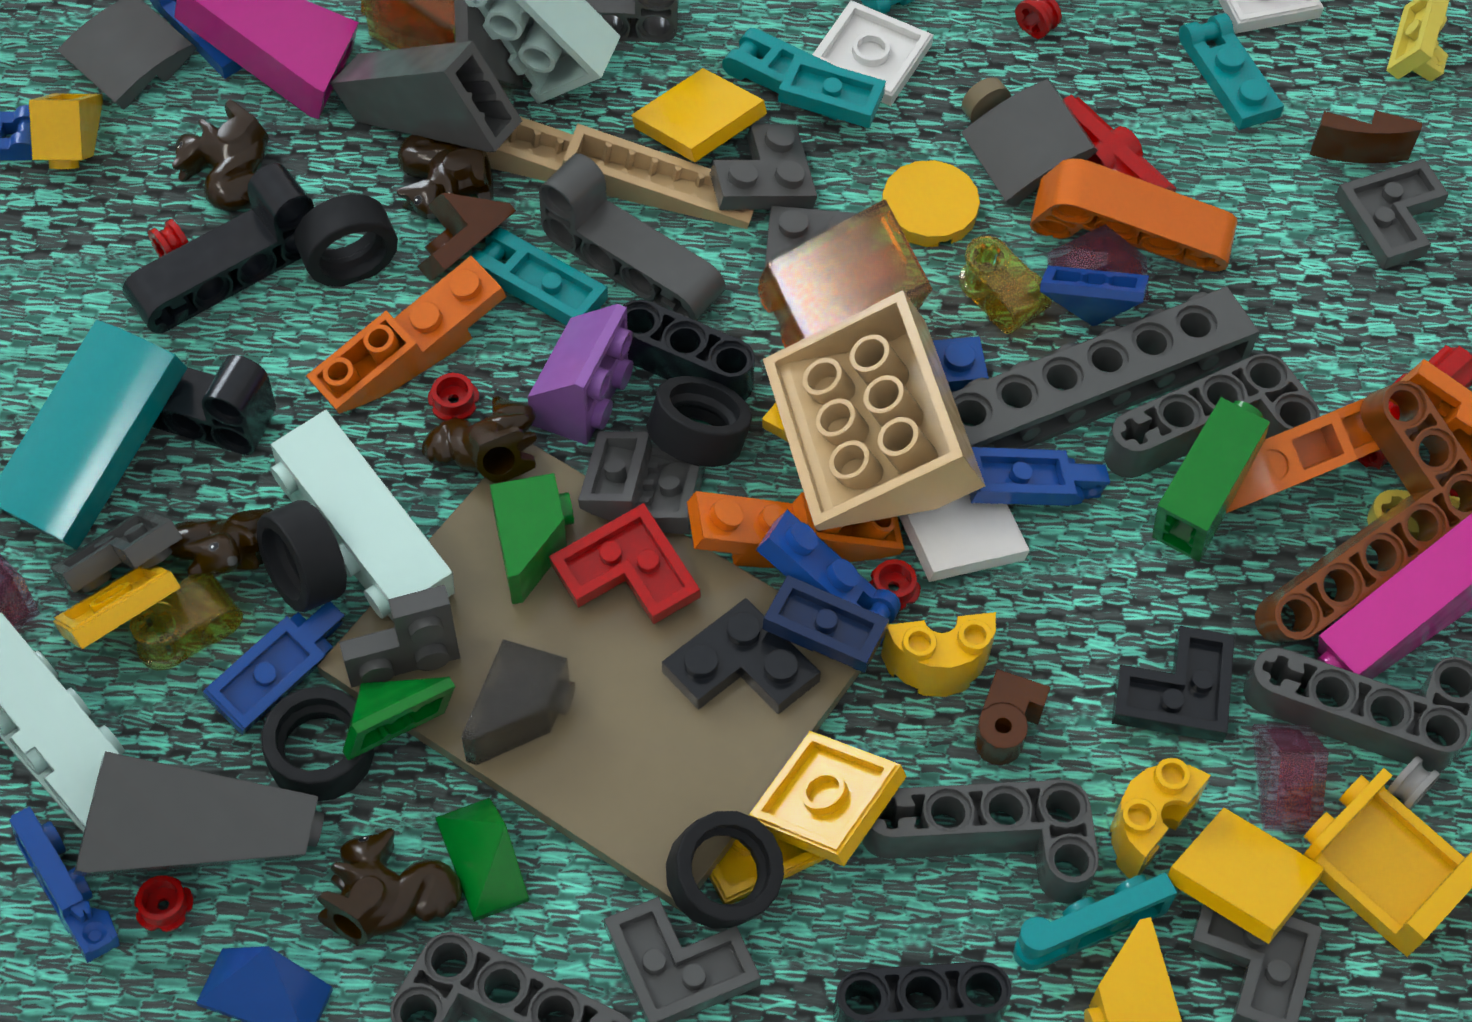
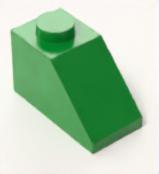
M554 473L490 484L494 516L512 604L525 601L550 569L549 556L567 546L565 526L574 524L573 509L569 492L559 494Z

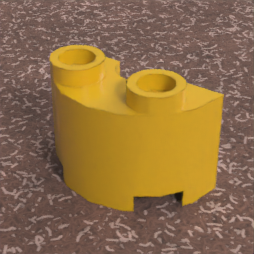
M996 612L957 616L955 628L946 633H937L931 630L926 625L925 620L889 624L881 651L882 659L889 674L892 677L896 675L905 684L917 688V693L923 696L947 697L965 691L970 687V683L981 675L988 662L996 633Z
M1167 758L1160 761L1157 766L1146 768L1130 781L1110 826L1111 844L1117 856L1116 864L1129 879L1141 875L1156 856L1160 848L1158 843L1167 833L1168 829L1171 828L1176 831L1196 806L1210 779V774L1191 765H1186L1185 762L1177 758Z

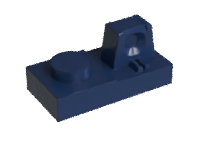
M787 575L763 618L762 629L865 673L888 629L889 619Z

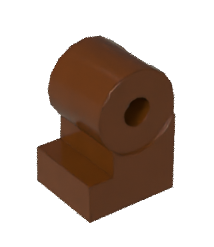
M1000 669L996 670L979 718L974 740L976 751L983 760L991 764L1005 765L1018 758L1027 736V721L1039 724L1050 691L1049 686Z

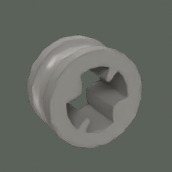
M1416 756L1402 770L1387 789L1393 796L1400 798L1403 804L1410 810L1425 796L1441 775L1436 770L1431 772L1423 768L1424 760L1419 756Z

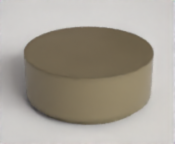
M995 77L983 79L973 85L965 94L962 101V110L973 123L989 110L1010 98L1011 93L1000 79Z

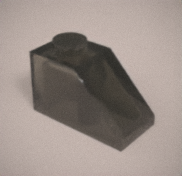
M502 640L461 736L466 762L479 765L551 732L558 713L566 715L569 711L575 693L576 685L575 682L569 679L567 658L508 640Z

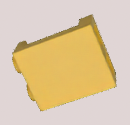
M1383 768L1371 782L1361 775L1339 798V801L1346 808L1336 818L1326 811L1303 836L1311 843L1303 855L1325 867L1320 881L1374 930L1408 957L1428 938L1472 889V851L1466 857L1462 856L1385 788V784L1393 775Z

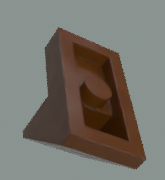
M441 193L428 204V207L446 230L424 247L430 256L417 267L427 279L432 281L516 210L510 203Z

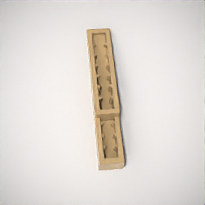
M521 117L522 122L496 152H486L492 169L542 181H547L575 153L583 154L594 161L603 172L606 180V195L609 197L748 229L754 210H719L710 176V168L581 124H577L574 134H570Z

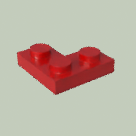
M644 503L549 556L551 566L578 608L625 581L653 624L701 598L700 588Z

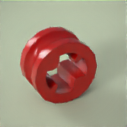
M1023 0L1015 9L1016 20L1020 28L1036 39L1045 37L1062 20L1061 9L1055 0Z
M169 219L164 223L165 227L163 230L159 231L153 228L148 231L149 239L159 258L189 242L173 219Z

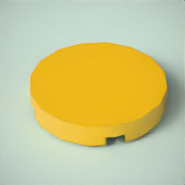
M930 160L915 161L895 171L886 182L882 193L881 205L882 213L884 211V215L887 218L886 223L893 233L912 244L923 247H938L939 242L951 240L952 244L962 240L973 229L978 216L980 200L978 188L966 173L954 165Z

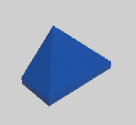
M1048 265L1041 280L1040 292L1091 326H1096L1143 303L1149 283V275Z
M269 946L222 948L196 1003L200 1007L243 1022H319L333 988Z

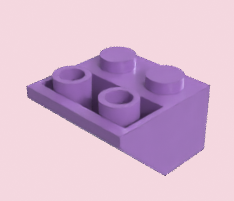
M615 304L570 318L528 395V405L533 408L536 414L532 426L585 445L588 444L596 428L600 430L605 428L612 412L613 401L611 398L617 388L620 390L625 389L633 370V361L628 359L633 332L627 329V307Z

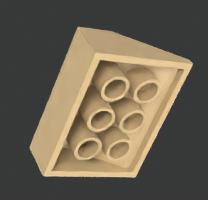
M903 290L763 358L814 527L818 531L938 509L985 487L926 321Z

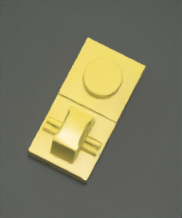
M1413 0L1404 6L1386 70L1396 79L1404 77L1411 71L1428 81H1433L1444 74L1448 54L1438 45L1437 38L1447 21L1446 12L1449 0Z

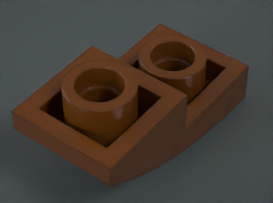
M1375 110L1370 123L1324 111L1309 155L1352 163H1390L1408 160L1423 123Z

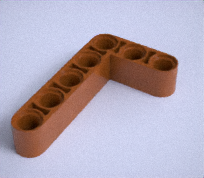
M1399 381L1370 393L1363 400L1361 406V419L1365 428L1411 495L1266 597L1258 605L1255 612V625L1265 640L1273 643H1288L1305 640L1314 636L1368 597L1472 513V461L1419 385L1410 381ZM1390 398L1399 406V420L1395 419L1390 413L1388 403ZM1420 443L1424 444L1430 453L1428 465L1419 455ZM1451 488L1457 492L1460 498L1458 510L1450 501L1449 492ZM1410 516L1419 526L1417 540L1408 530ZM1368 546H1371L1377 553L1378 565L1376 569H1373L1366 559ZM1326 575H1329L1337 586L1334 600L1330 599L1324 590ZM1285 604L1293 610L1295 615V624L1292 630H1288L1281 619V611Z

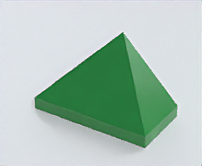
M450 677L361 683L342 752L349 761L444 714L455 689V684Z
M490 798L435 817L454 870L461 881L462 891L474 922L529 901L506 824Z

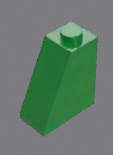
M1220 397L1157 506L1152 538L1200 562L1265 441L1270 421L1264 419L1262 413L1256 407L1244 401L1236 400L1232 403Z

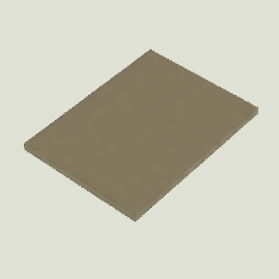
M533 444L521 451L534 456L536 467L508 481L554 473L559 494L569 492L574 524L565 526L567 546L611 522L580 509L578 499L585 479L584 474ZM484 477L428 540L453 572L455 593L448 598L451 605L460 658L449 661L445 666L436 670H415L393 676L389 680L450 677L455 684V689L445 713L408 731V733L681 911L670 894L666 880V861L674 841L696 820L715 811H738L749 815L809 731L815 733L818 731L861 671L855 670L839 661L832 660L821 653L810 651L792 643L821 672L820 682L780 714H777L741 677L698 710L662 673V661L745 598L765 616L778 590L713 551L694 549L693 539L686 535L664 533L700 588L701 598L656 624L652 623L626 581L578 608L552 566L523 603L512 604L490 490V484L495 483ZM370 606L339 642L394 628V622L388 615L381 619ZM338 642L317 665L318 671L322 677L357 699L360 685L351 688ZM714 836L703 841L696 849L691 865L692 875L699 890L736 839L729 836Z

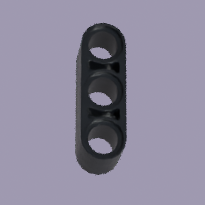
M642 299L632 300L623 305L627 307V329L633 332L628 359L633 361L634 366L667 380L680 376L706 378L721 383L735 391L744 401L751 395L754 385L755 356L750 345L738 338L650 301Z
M981 961L858 969L845 975L837 986L833 1019L834 1022H1000L1011 997V983L1008 975L1002 968L993 963ZM972 989H983L990 993L994 998L995 1004L989 1007L978 1006L971 1002L966 992ZM916 992L925 993L933 999L936 1007L927 1011L918 1010L910 1005L906 997ZM855 996H863L875 1004L876 1010L866 1015L857 1014L848 1007L846 1001Z

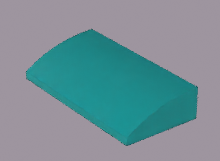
M96 319L0 474V510L77 550L188 367L175 354L130 332Z

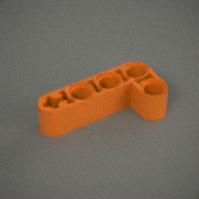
M1073 158L1061 161L1041 178L1030 227L1037 234L1052 235L1058 239L1069 238L1083 228L1193 268L1217 272L1225 270L1229 265L1238 221L1237 217L1226 210L1091 161Z

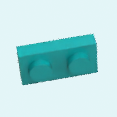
M794 55L779 87L778 102L870 129L884 96L886 81Z

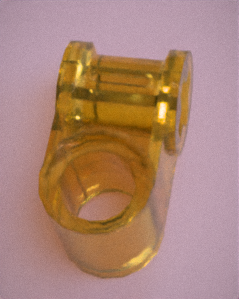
M979 236L968 244L965 252L966 265L961 269L958 279L959 286L1003 333H1014L1051 306L1052 299L1040 292L1042 278L1031 271L1003 241L992 236Z
M201 573L188 576L179 584L181 586L180 589L130 619V631L137 642V654L141 663L147 668L156 671L173 668L210 644L223 640L234 633L240 626L244 614L213 574ZM149 617L151 618L153 625L150 628L147 624V619ZM169 644L172 651L170 655L167 654L165 647Z

